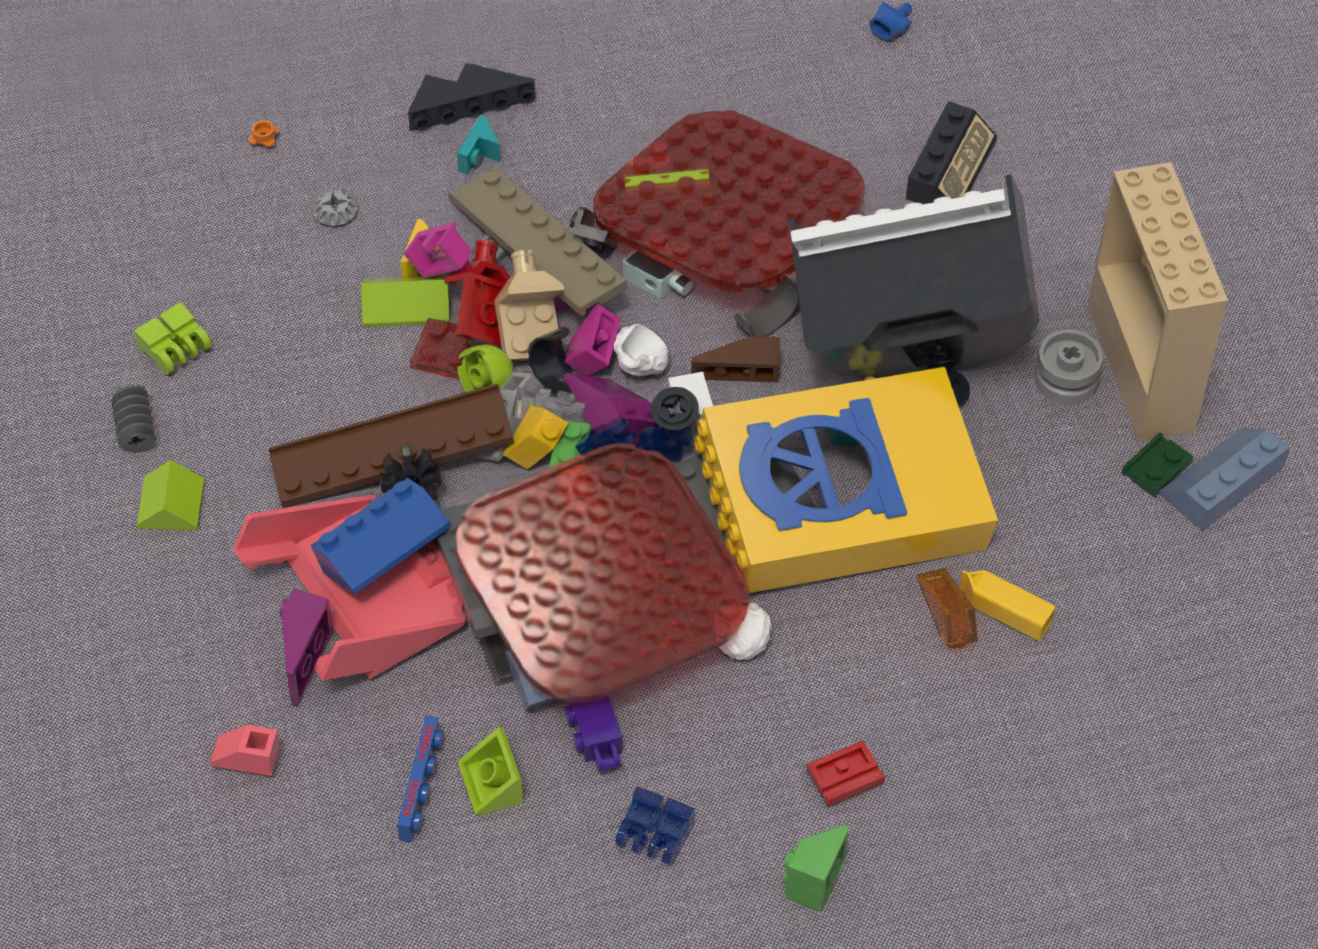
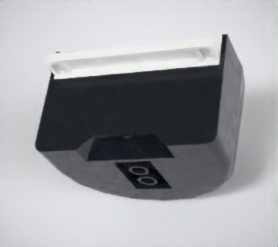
M1005 175L1008 196L1004 189L984 193L970 191L959 198L940 197L935 199L934 203L924 205L921 203H910L905 205L904 209L894 211L892 209H880L873 215H850L843 221L825 220L818 222L816 226L803 229L795 218H790L789 226L806 347L822 366L843 376L882 378L945 367L946 370H958L983 364L1010 354L1032 340L1037 333L1039 311L1024 202L1012 175Z

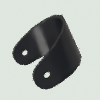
M560 327L535 338L530 343L528 355L532 370L544 388L560 398L575 399L563 377L566 372L573 373L571 367L565 363L566 355L562 345V339L570 334L569 329L566 327Z

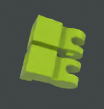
M181 302L159 315L160 321L155 317L134 330L137 348L143 354L146 353L166 375L175 370L172 361L178 366H183L187 363L183 351L189 358L194 359L199 355L197 347L204 352L212 347L211 340L206 331L195 322L194 316Z

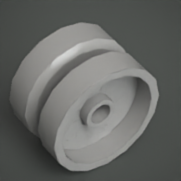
M1063 329L1047 336L1039 348L1038 362L1035 370V384L1041 394L1049 400L1060 404L1075 405L1088 400L1094 395L1098 387L1103 364L1102 348L1097 340L1089 334L1078 330Z

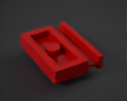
M863 740L808 763L806 769L819 793L825 798L827 806L880 785L885 780V775L880 772L877 762Z

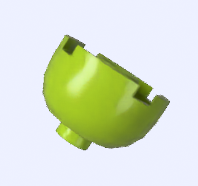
M494 345L473 346L465 349L459 355V358H462V365L457 367V371L465 392L493 384H498L500 389L513 373L511 360L500 348Z

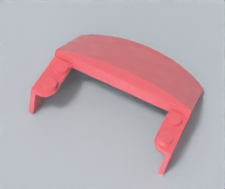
M374 495L248 514L232 549L243 565L251 569H256L259 565L274 563L279 565L287 561L309 593L329 599L332 626L342 640L334 644L330 654L320 656L315 664V670L322 681L365 673L371 679L458 630L465 623L466 614L463 613L462 599L440 549L432 540L355 595L323 573L310 545L319 540L323 534L338 527L346 518L364 509L372 500L378 498Z

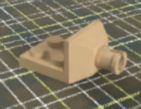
M524 250L511 254L514 275L506 282L494 300L502 351L511 362L529 360L528 350L530 343L535 338L558 329L554 298L564 290V285L546 271H537L533 250H527V254L524 253Z

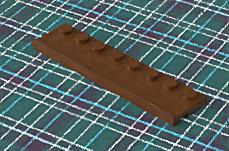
M493 384L268 448L280 502L282 507L286 508L380 481L379 473L387 474L384 469L383 459L388 453L399 463L405 462L402 459L400 449L403 445L411 446L413 455L411 461L413 462L421 455L423 448L431 453L434 466L435 464H442L514 443L499 386L498 384Z

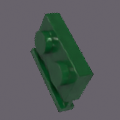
M1159 432L1122 467L1121 474L1130 476L1132 482L1155 498L1159 495L1161 489L1176 479L1192 464L1194 456L1172 440L1168 441L1163 438V434Z

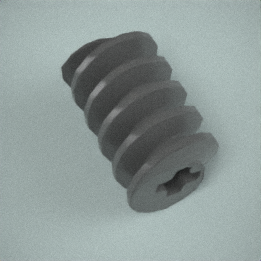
M139 385L123 387L117 390L111 399L118 445L123 450L133 453L149 450L156 442L155 436H153L154 428L152 426V417H150L151 410L149 408V399L147 398V389Z

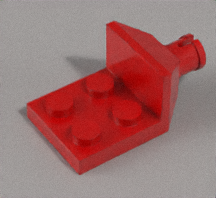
M477 240L473 262H469L461 270L451 272L445 277L444 283L462 289L456 335L502 349L494 300L511 277L504 267L496 265L498 244L488 240Z

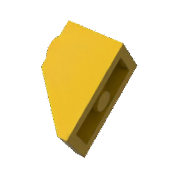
M532 403L513 435L514 443L507 445L502 455L525 469H529L554 449L568 422L547 409Z

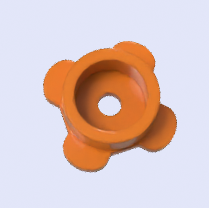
M258 121L253 124L252 135L248 137V141L252 145L259 144L272 147L275 145L274 138L279 133V128L269 121Z

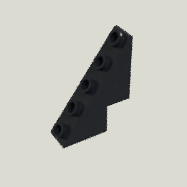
M465 63L457 82L425 75L408 111L409 130L424 129L535 100V79L470 63Z

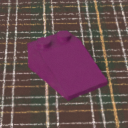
M568 372L563 376L599 442L643 447L660 427L656 425L651 415L652 403L613 380Z
M293 589L289 599H284L279 615L282 617L286 673L291 705L298 707L315 672V664L318 658L323 655L333 634L329 599Z

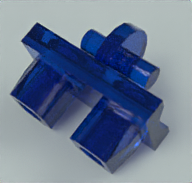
M688 426L681 429L680 432L676 430L666 432L662 427L660 429L657 427H647L639 435V442L644 450L655 452L656 459L653 462V468L661 469L666 461L680 462L683 454V445L689 446L692 440V431Z

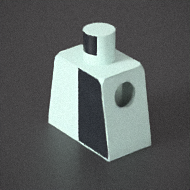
M661 230L623 260V278L658 298L665 297L673 289L682 295H686L693 287V281L688 278L689 260L687 256Z

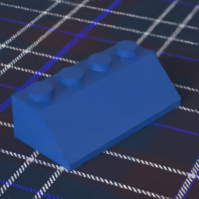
M407 478L395 484L391 490L381 497L372 500L368 506L358 513L346 518L338 527L323 534L319 540L310 546L323 573L355 595L452 525L426 490Z

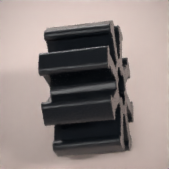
M410 445L400 447L402 459L405 461L402 464L393 459L390 453L384 457V469L387 474L379 473L381 491L383 493L386 490H391L395 484L407 479V476L411 475L413 476V482L423 487L433 501L437 499L436 487L433 483L440 485L442 483L438 464H435L434 467H429L433 466L431 453L423 448L421 455L415 462L411 461L413 455Z

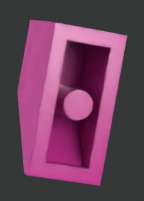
M600 304L595 306L571 338L565 363L581 374L588 376L609 366L621 319Z

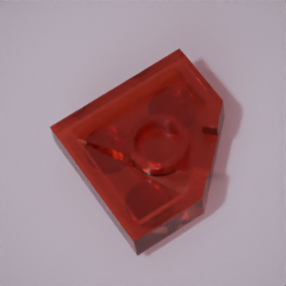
M428 318L410 360V369L459 380L457 367L462 365V358H459V355L471 346L465 338L456 335V324Z

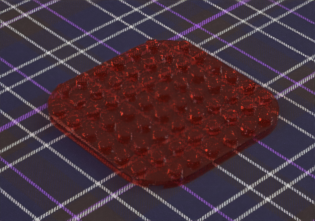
M734 110L709 111L684 116L683 119L673 124L610 177L597 190L593 201V210L598 228L611 233L612 240L714 288L732 292H743V288L758 286L759 290L772 287L785 280L786 274L791 275L795 271L789 226L790 218H795L802 229L816 226L818 222L825 220L843 221L850 215H856L861 209L864 202L865 185L862 175L850 161L844 160L750 117L738 114ZM706 169L708 171L699 173L707 174L709 172L708 179L694 180L692 177L686 176L680 178L677 182L655 184L652 181H643L637 186L625 187V183H628L631 179H625L624 177ZM663 175L660 177L663 179H667L670 175Z
M628 443L611 444L594 449L489 492L474 501L462 515L455 541L459 565L523 675L533 686L551 697L569 702H591L605 698L724 645L736 635L745 620L749 605V589L742 570L681 473L671 461L654 450L648 452L635 448L636 444Z

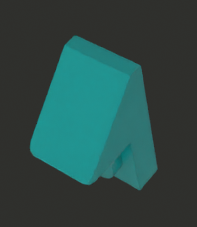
M483 115L479 116L457 152L458 172L467 175L474 165L477 166L482 156L500 161L498 139L486 116Z

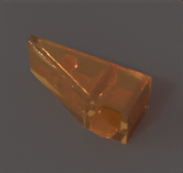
M942 568L916 574L918 584L938 634L947 647H963L967 643L978 641L975 608L947 569Z

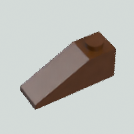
M750 336L694 356L691 360V374L703 372L705 380L778 383L780 337Z

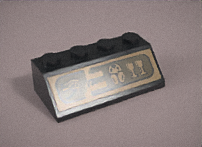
M948 101L908 176L906 200L924 205L934 203V200L940 197H950L951 199L963 197L965 193L972 190L997 141V135L974 109Z

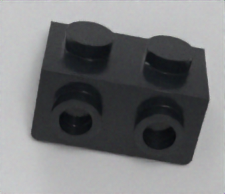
M580 206L578 212H574L571 219L570 228L573 229L572 234L584 240V244L589 245L591 248L605 252L607 247L615 249L618 238L607 231L593 228L596 214Z

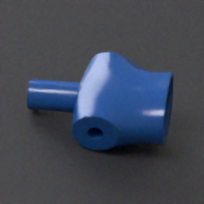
M885 2L882 3L876 15L870 20L871 30L884 40H890L896 35L904 34L912 23L906 17L912 11V6L906 2L895 9Z

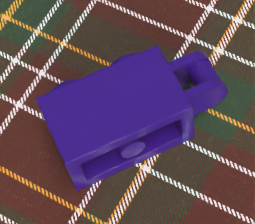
M605 685L568 694V707H564V713L568 726L573 725L576 732L572 734L576 751H582L585 762L594 760L598 772L621 767L618 754H622V736Z

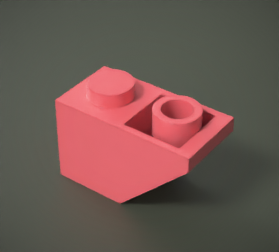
M244 725L219 735L210 766L273 776L280 752L277 730Z

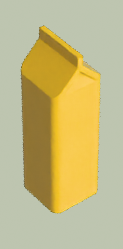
M963 570L959 590L965 592L969 606L1039 642L1041 641L1054 620L1057 606L986 570L970 573Z

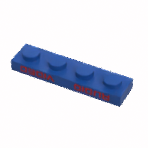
M425 716L397 824L399 841L412 843L414 831H420L423 812H420L422 803L427 804L430 792V785L427 784L428 777L434 776L437 765V758L434 757L436 749H441L444 731L439 730L438 717Z

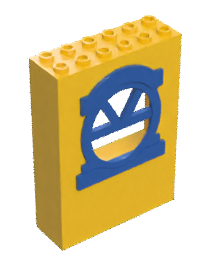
M945 367L703 408L701 420L697 421L698 436H694L695 450L697 454H702V473L704 478L710 481V500L712 505H717L719 511L717 513L718 526L720 531H725L727 538L725 539L726 553L728 557L733 558L734 580L736 584L740 583L743 594L978 552L988 548L998 519ZM826 428L842 432L855 439L865 449L872 470L871 480L866 490L848 504L842 506L838 504L815 429ZM801 432L809 456L779 448L778 445L789 435ZM770 459L811 470L812 472L787 493L783 494L772 479ZM815 484H818L825 509L803 506L796 503V500Z

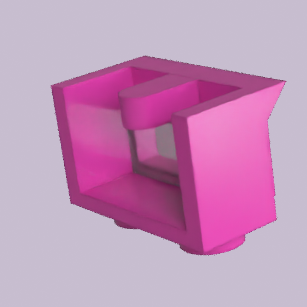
M456 222L419 231L403 254L423 278H428L435 275L441 276L454 270H461L469 263L468 258L473 251L458 234Z

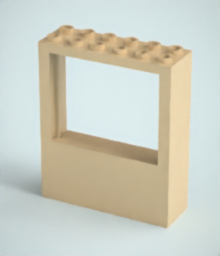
M1172 162L1114 171L1088 309L1138 441H1150L1159 432L1163 434V438L1195 433L1228 299Z

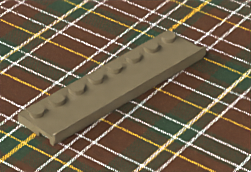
M496 167L453 192L451 190L447 191L448 198L510 254L524 250V253L527 254V250H533L537 271H546L564 285V290L557 296L580 316L585 315V309L595 303L601 305L628 289L625 278Z

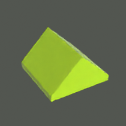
M172 460L145 475L137 529L198 531L205 483L204 478Z
M498 727L457 761L474 813L479 816L523 804L522 779L504 728Z

